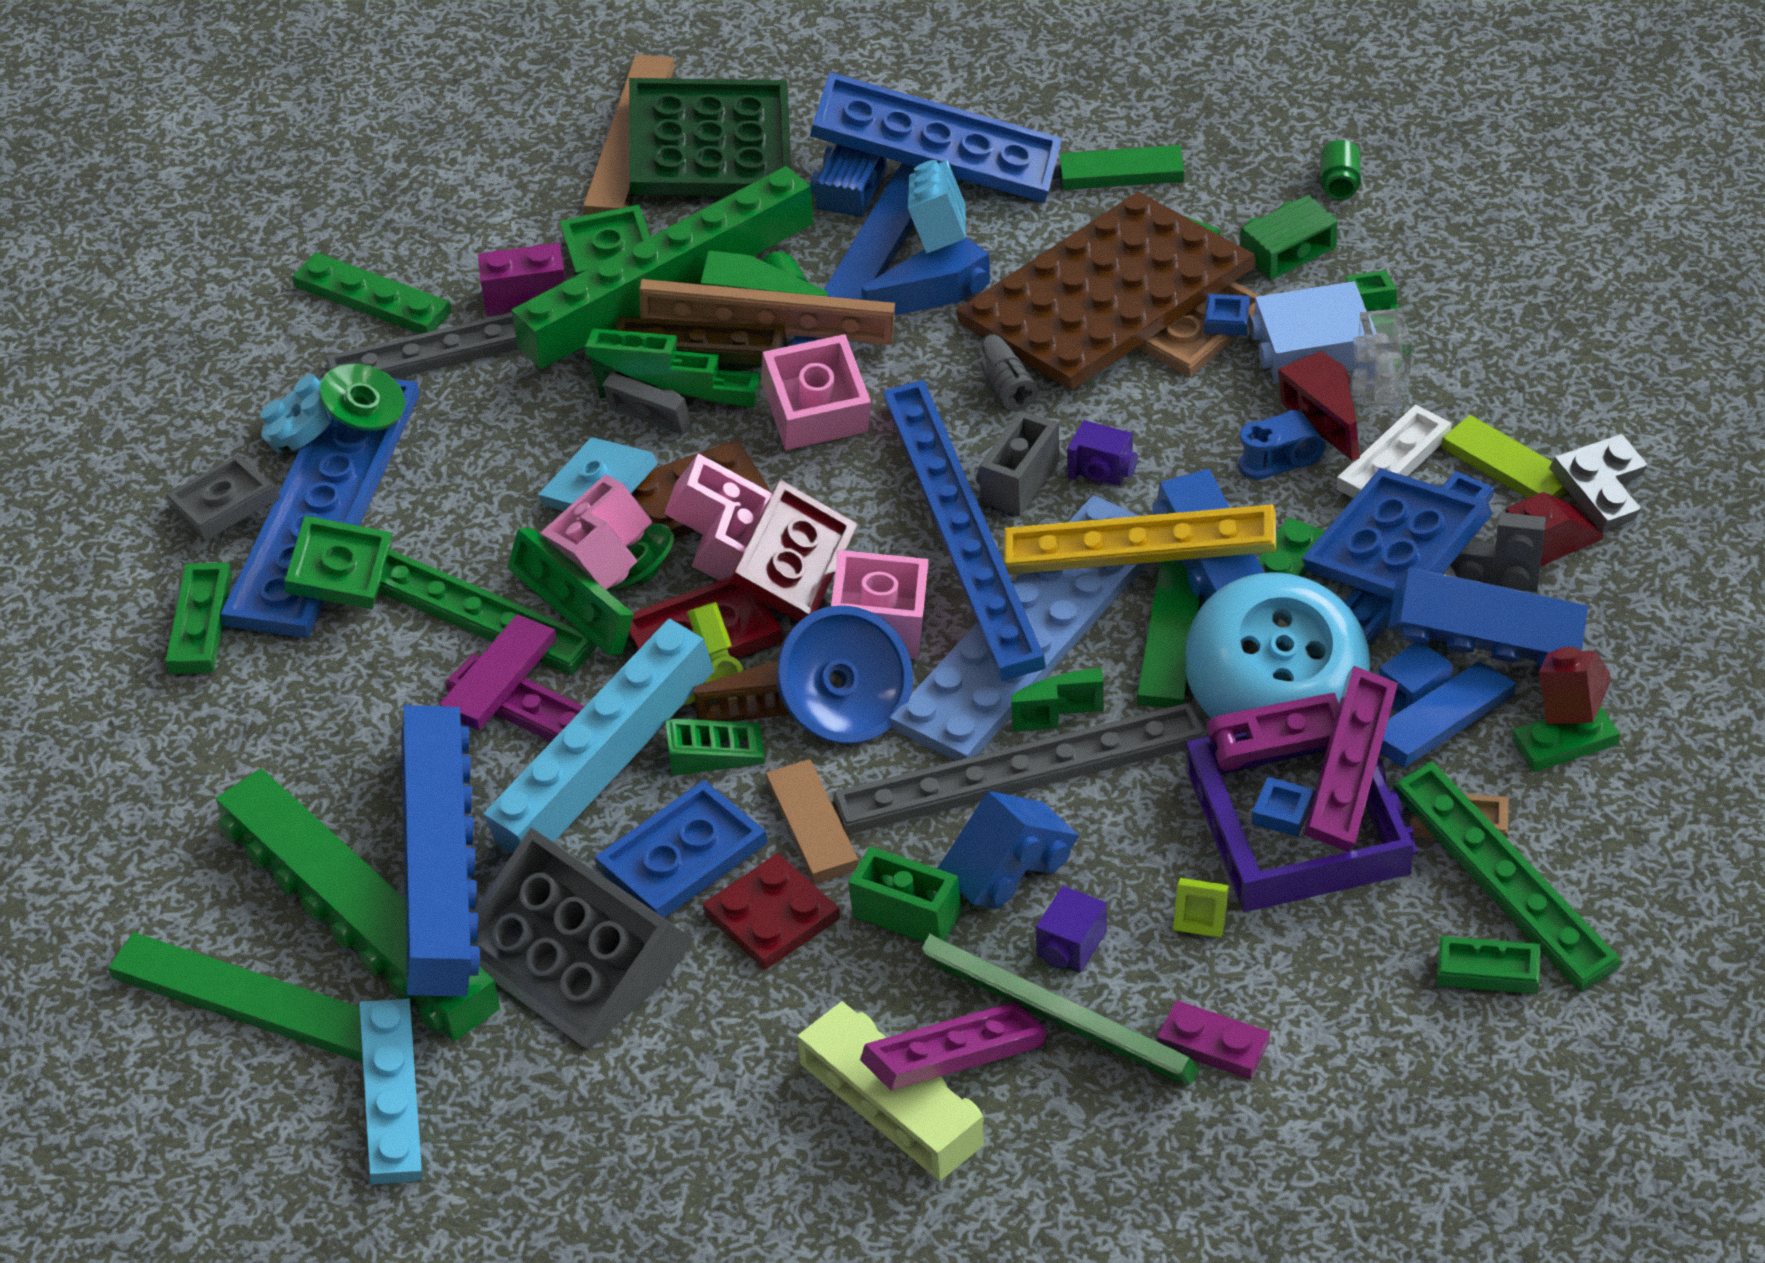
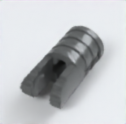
M989 334L982 341V350L985 353V357L982 359L981 368L984 371L986 380L1007 410L1014 411L1029 406L1038 394L1036 383L1019 358L1006 345V342L995 334Z

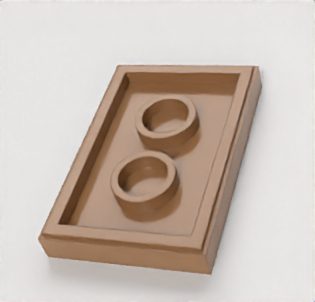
M1235 282L1216 293L1221 295L1250 296L1249 316L1255 315V297L1260 295ZM1206 300L1136 348L1191 377L1239 335L1204 334Z

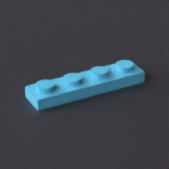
M410 999L360 1002V1027L370 1185L422 1180Z

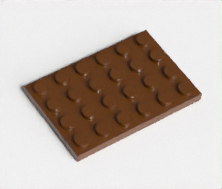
M1136 192L956 309L957 319L962 325L984 339L989 334L999 336L1006 342V345L1010 347L1019 360L1072 391L1207 300V294L1218 293L1255 268L1254 254L1150 197Z

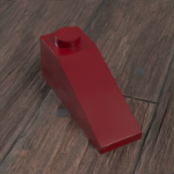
M1319 351L1279 368L1278 376L1282 405L1288 411H1301L1321 437L1352 462L1360 459L1357 421L1349 388L1350 379L1344 365L1336 362L1325 352Z

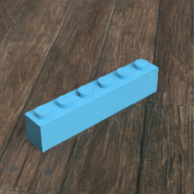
M669 618L483 813L495 843L513 854L530 828L555 842L665 724V720H669L694 693V686L703 684L714 672L704 638Z

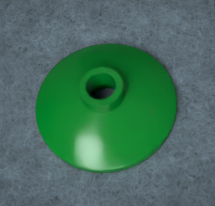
M344 364L331 369L323 377L319 389L320 400L326 411L340 423L354 429L376 431L388 428L401 418L405 408V396L399 384L382 370L365 364Z
M649 525L643 530L644 534L641 539L634 545L627 547L638 562L629 569L627 577L621 583L614 587H609L608 590L624 588L636 582L645 583L658 573L659 565L671 550L674 542V534L667 525Z

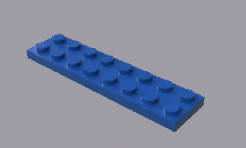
M394 379L404 393L405 408L401 418L388 428L376 431L354 429L340 423L327 413L326 416L331 421L330 424L314 440L300 448L280 489V498L275 500L221 612L224 627L309 638L325 600L284 593L285 578L304 516L360 526L420 395L418 382Z

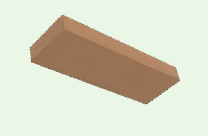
M811 759L766 772L769 789L813 884L854 872L859 864L858 858Z

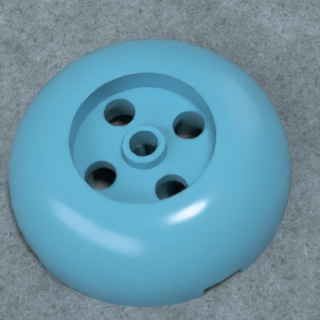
M1269 572L1249 575L1223 586L1199 609L1192 621L1185 642V673L1188 684L1196 701L1211 719L1224 714L1335 692L1340 703L1346 677L1352 667L1356 666L1370 672V653L1367 640L1359 621L1350 608L1337 595L1324 586L1307 578L1287 573ZM1272 619L1283 620L1287 623V627H1278ZM1250 640L1256 643L1259 651L1255 654H1246L1243 652L1242 647ZM1305 648L1307 649V651H1308V653H1309L1310 655H1314V656H1318V657L1321 656L1322 658H1321V659H1312V658H1310V657L1306 654ZM1289 676L1291 678V681H1282L1287 679Z

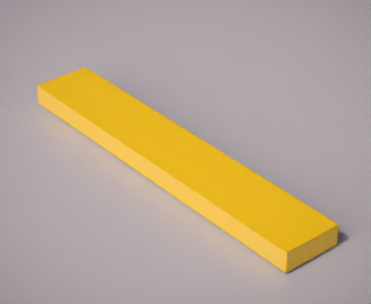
M1271 504L1005 528L1003 562L1008 574H1021L1276 552V511L1274 505Z

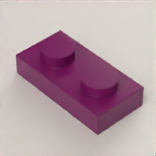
M1176 1000L1157 1036V1042L1190 1057L1192 1060L1251 1080L1270 1043V1031Z

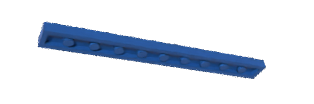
M925 380L884 390V400L1001 681L1046 669L1042 649Z

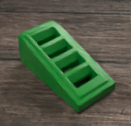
M694 719L665 720L672 776L765 764L760 723ZM748 738L749 749L740 748L739 739ZM729 740L730 748L721 747V741ZM711 743V747L702 746V744Z

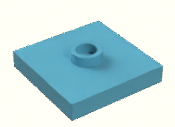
M591 437L544 487L538 496L543 505L565 511L605 474L623 483L628 491L632 493L656 467L658 462L652 452Z

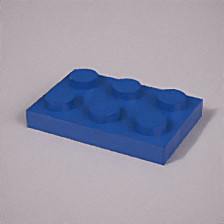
M703 780L596 855V869L612 883L665 918L767 844L766 830L708 782Z

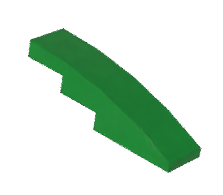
M592 328L585 346V355L627 376L662 389H669L676 393L707 401L755 408L760 391V373L718 370V354L677 351L676 335Z

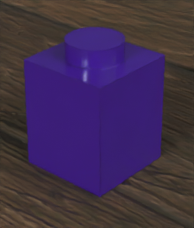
M1062 885L1036 925L1037 956L1043 958L1052 967L1068 968L1081 973L1107 933V902Z

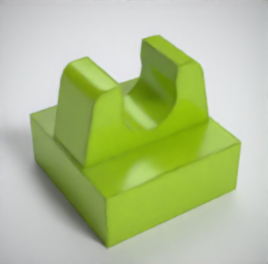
M1180 878L1177 884L1173 930L1221 938L1225 926L1229 885Z

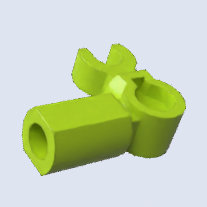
M717 602L688 611L687 615L693 632L704 638L714 672L704 683L743 671L741 663L736 658L729 656L727 648L732 646ZM694 693L683 705H688L695 701Z

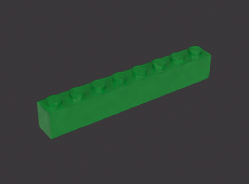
M785 166L511 310L517 347L540 369H543L586 346L592 328L615 330L618 317H640V286L642 279L700 285L708 250L755 256L813 225L811 186Z
M262 768L258 769L215 798L221 817L217 820V824L225 838L231 843L238 840L245 847L249 859L257 868L262 869L266 866L273 873L275 882L286 895L289 896L295 893L301 899L307 914L315 922L320 920L326 922L330 926L333 937L344 949L352 947L357 951L362 964L371 975L376 977L381 974L388 980L390 989L397 999H410V1002L418 1009L421 1019L432 1032L436 1033L441 1030L455 1042L500 1010L495 980L480 966L478 976H469L468 996L407 995L405 898Z

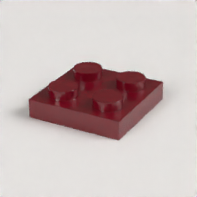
M776 853L703 903L704 915L764 970H767L840 919L839 907L779 853Z

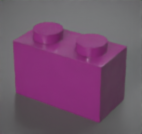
M560 243L539 244L531 247L496 250L477 254L487 317L511 313V310L566 281Z

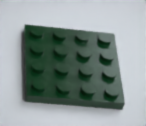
M629 78V194L729 196L785 166L791 169L787 80Z

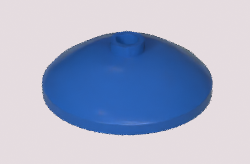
M838 605L817 610L806 616L792 628L779 651L776 672L782 701L790 715L802 728L822 740L837 744H857L874 739L894 725L890 721V717L900 706L909 702L913 686V670L908 650L901 637L889 623L866 609ZM831 673L840 676L842 680L841 688H836L830 683Z

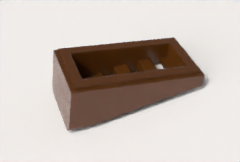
M777 661L694 686L698 720L731 722L788 715L789 712L782 701L778 689ZM737 697L735 699L728 701V698ZM719 699V704L710 706L709 700Z

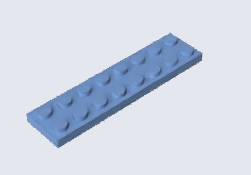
M1093 495L1069 522L1135 517L1139 515ZM1147 563L1021 573L1013 582V585L1044 654L1046 669L1001 681L979 626L976 623L911 694L909 702L900 706L890 717V721L894 724L891 729L956 761L977 756L1012 717L1011 695L1031 684L1044 680Z

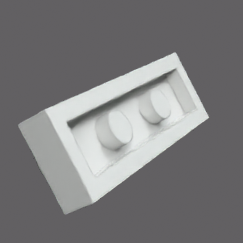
M1415 404L1361 454L1360 459L1355 460L1337 477V490L1354 499L1380 468L1408 476L1442 444V437L1451 431L1452 423Z

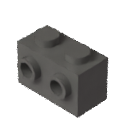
M1021 410L1018 411L979 465L976 481L980 484L981 504L1019 517L1023 514L1060 461L1058 422Z

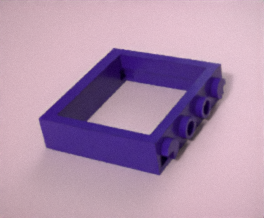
M1246 733L1234 736L1236 742L1248 740ZM1209 736L1186 741V772L1243 913L1411 875L1412 856L1418 854L1413 841L1414 830L1411 826L1405 827L1401 819L1402 808L1399 797L1395 791L1389 792L1387 788L1386 772L1379 756L1365 806L1382 844L1260 872L1220 774L1323 752L1327 750V746L1245 762V764L1237 769L1226 771L1219 767L1215 755L1218 747L1216 742L1210 740Z

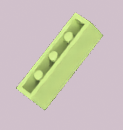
M841 1001L797 1035L800 1064L937 1180L941 1181L984 1146V1119L981 1111L971 1100L967 1098L961 1099L947 1088L941 1076L891 1091L860 1061L866 1043L886 1038L877 1030L873 1021L862 1012L856 1013Z

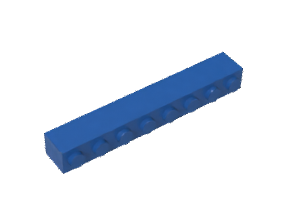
M403 706L401 772L407 995L468 996L469 976L479 975L480 948L479 946H470V942H477L478 913L469 912V909L476 908L477 883L476 880L467 879V877H474L475 848H466V845L473 844L474 820L472 816H465V814H471L472 786H463V784L470 783L471 757L462 755L468 754L469 726H461L460 707Z

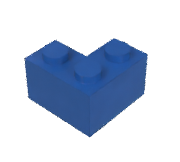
M987 791L937 869L957 875L960 892L972 904L1000 908L1013 897L1017 890V884L1026 870L1053 874L1058 868L1063 866L1071 854V848L1080 835L1042 801Z

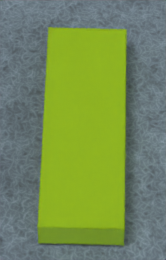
M1472 415L1466 417L1442 437L1443 450L1526 498L1545 492L1560 499L1568 492L1549 469L1552 461Z

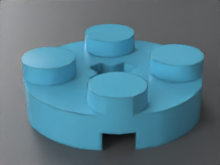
M309 374L304 376L297 382L294 390L281 401L274 400L262 410L260 417L265 423L261 434L275 452L283 453L281 447L286 445L292 451L300 449L314 440L330 424L331 421L326 416L328 412L323 407L319 396L322 380H318L315 375Z

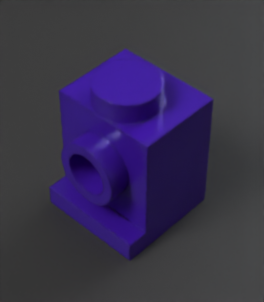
M1083 420L1067 447L1068 478L1076 480L1079 475H1082L1097 482L1104 481L1120 486L1125 477H1132L1137 465L1138 455L1136 452H1133V433Z

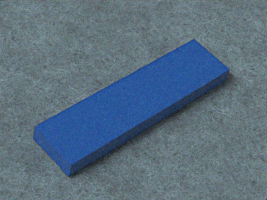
M1478 661L1389 718L1380 754L1405 768L1510 699L1514 695L1517 683Z

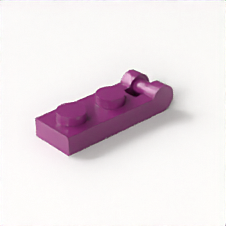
M1335 692L1224 714L1210 719L1206 724V729L1210 740L1217 744L1218 750L1215 755L1220 769L1226 771L1241 767L1245 762L1328 746L1339 702ZM1236 734H1247L1248 740L1236 742L1234 737Z

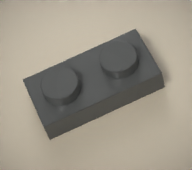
M613 372L609 374L603 383L611 410L684 435L692 425L685 399L675 391L669 389L663 391L649 386L641 380L633 377H624Z

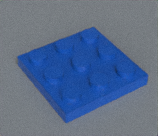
M1380 468L1302 557V560L1308 572L1392 600L1395 580L1398 574L1408 567L1443 574L1492 516V512L1487 501Z

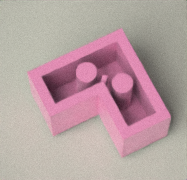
M697 454L676 481L664 514L703 534L692 567L720 581L731 577L771 493L710 459Z
M605 474L540 534L607 590L609 587H614L621 583L627 577L629 569L638 562L627 547L634 545L641 539L644 534L643 530L652 523V520L623 483Z

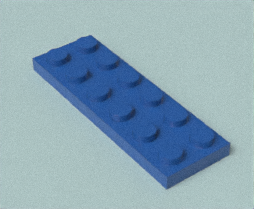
M829 72L810 133V137L916 167L930 160H937V163L948 160L955 178L1045 203L1062 140L1061 137Z

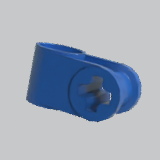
M1290 410L1269 419L1250 422L1240 432V441L1244 446V451L1239 457L1238 468L1245 477L1262 480L1298 467H1306L1314 464L1321 458L1326 448L1325 440L1306 416L1298 410Z

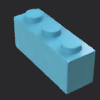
M930 160L915 167V173L909 175L908 210L926 254L966 239V204L948 160L937 163V160Z

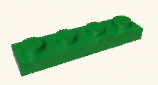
M317 252L292 276L293 284L296 288L419 334L434 331L452 312L450 301Z
M533 528L518 529L507 569L606 654H623L634 613Z

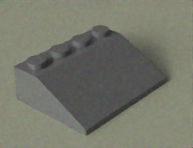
M530 828L473 911V913H478L477 942H470V946H479V966L495 980L496 984L589 1050L668 979L694 939L533 828Z

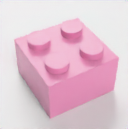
M845 334L762 353L761 384L785 451L868 432L871 401Z
M838 550L831 606H854L878 615L889 623L901 637L908 650L910 659H919L929 559Z

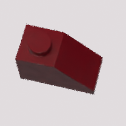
M1545 492L1507 507L1505 513L1546 517L1540 567L1603 539V533L1578 507Z
M1563 647L1553 652H1548L1539 672L1546 724L1594 723L1611 682L1610 672L1596 651H1580L1576 647Z

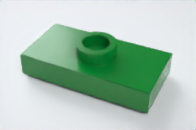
M1440 936L1437 986L1538 994L1540 944Z

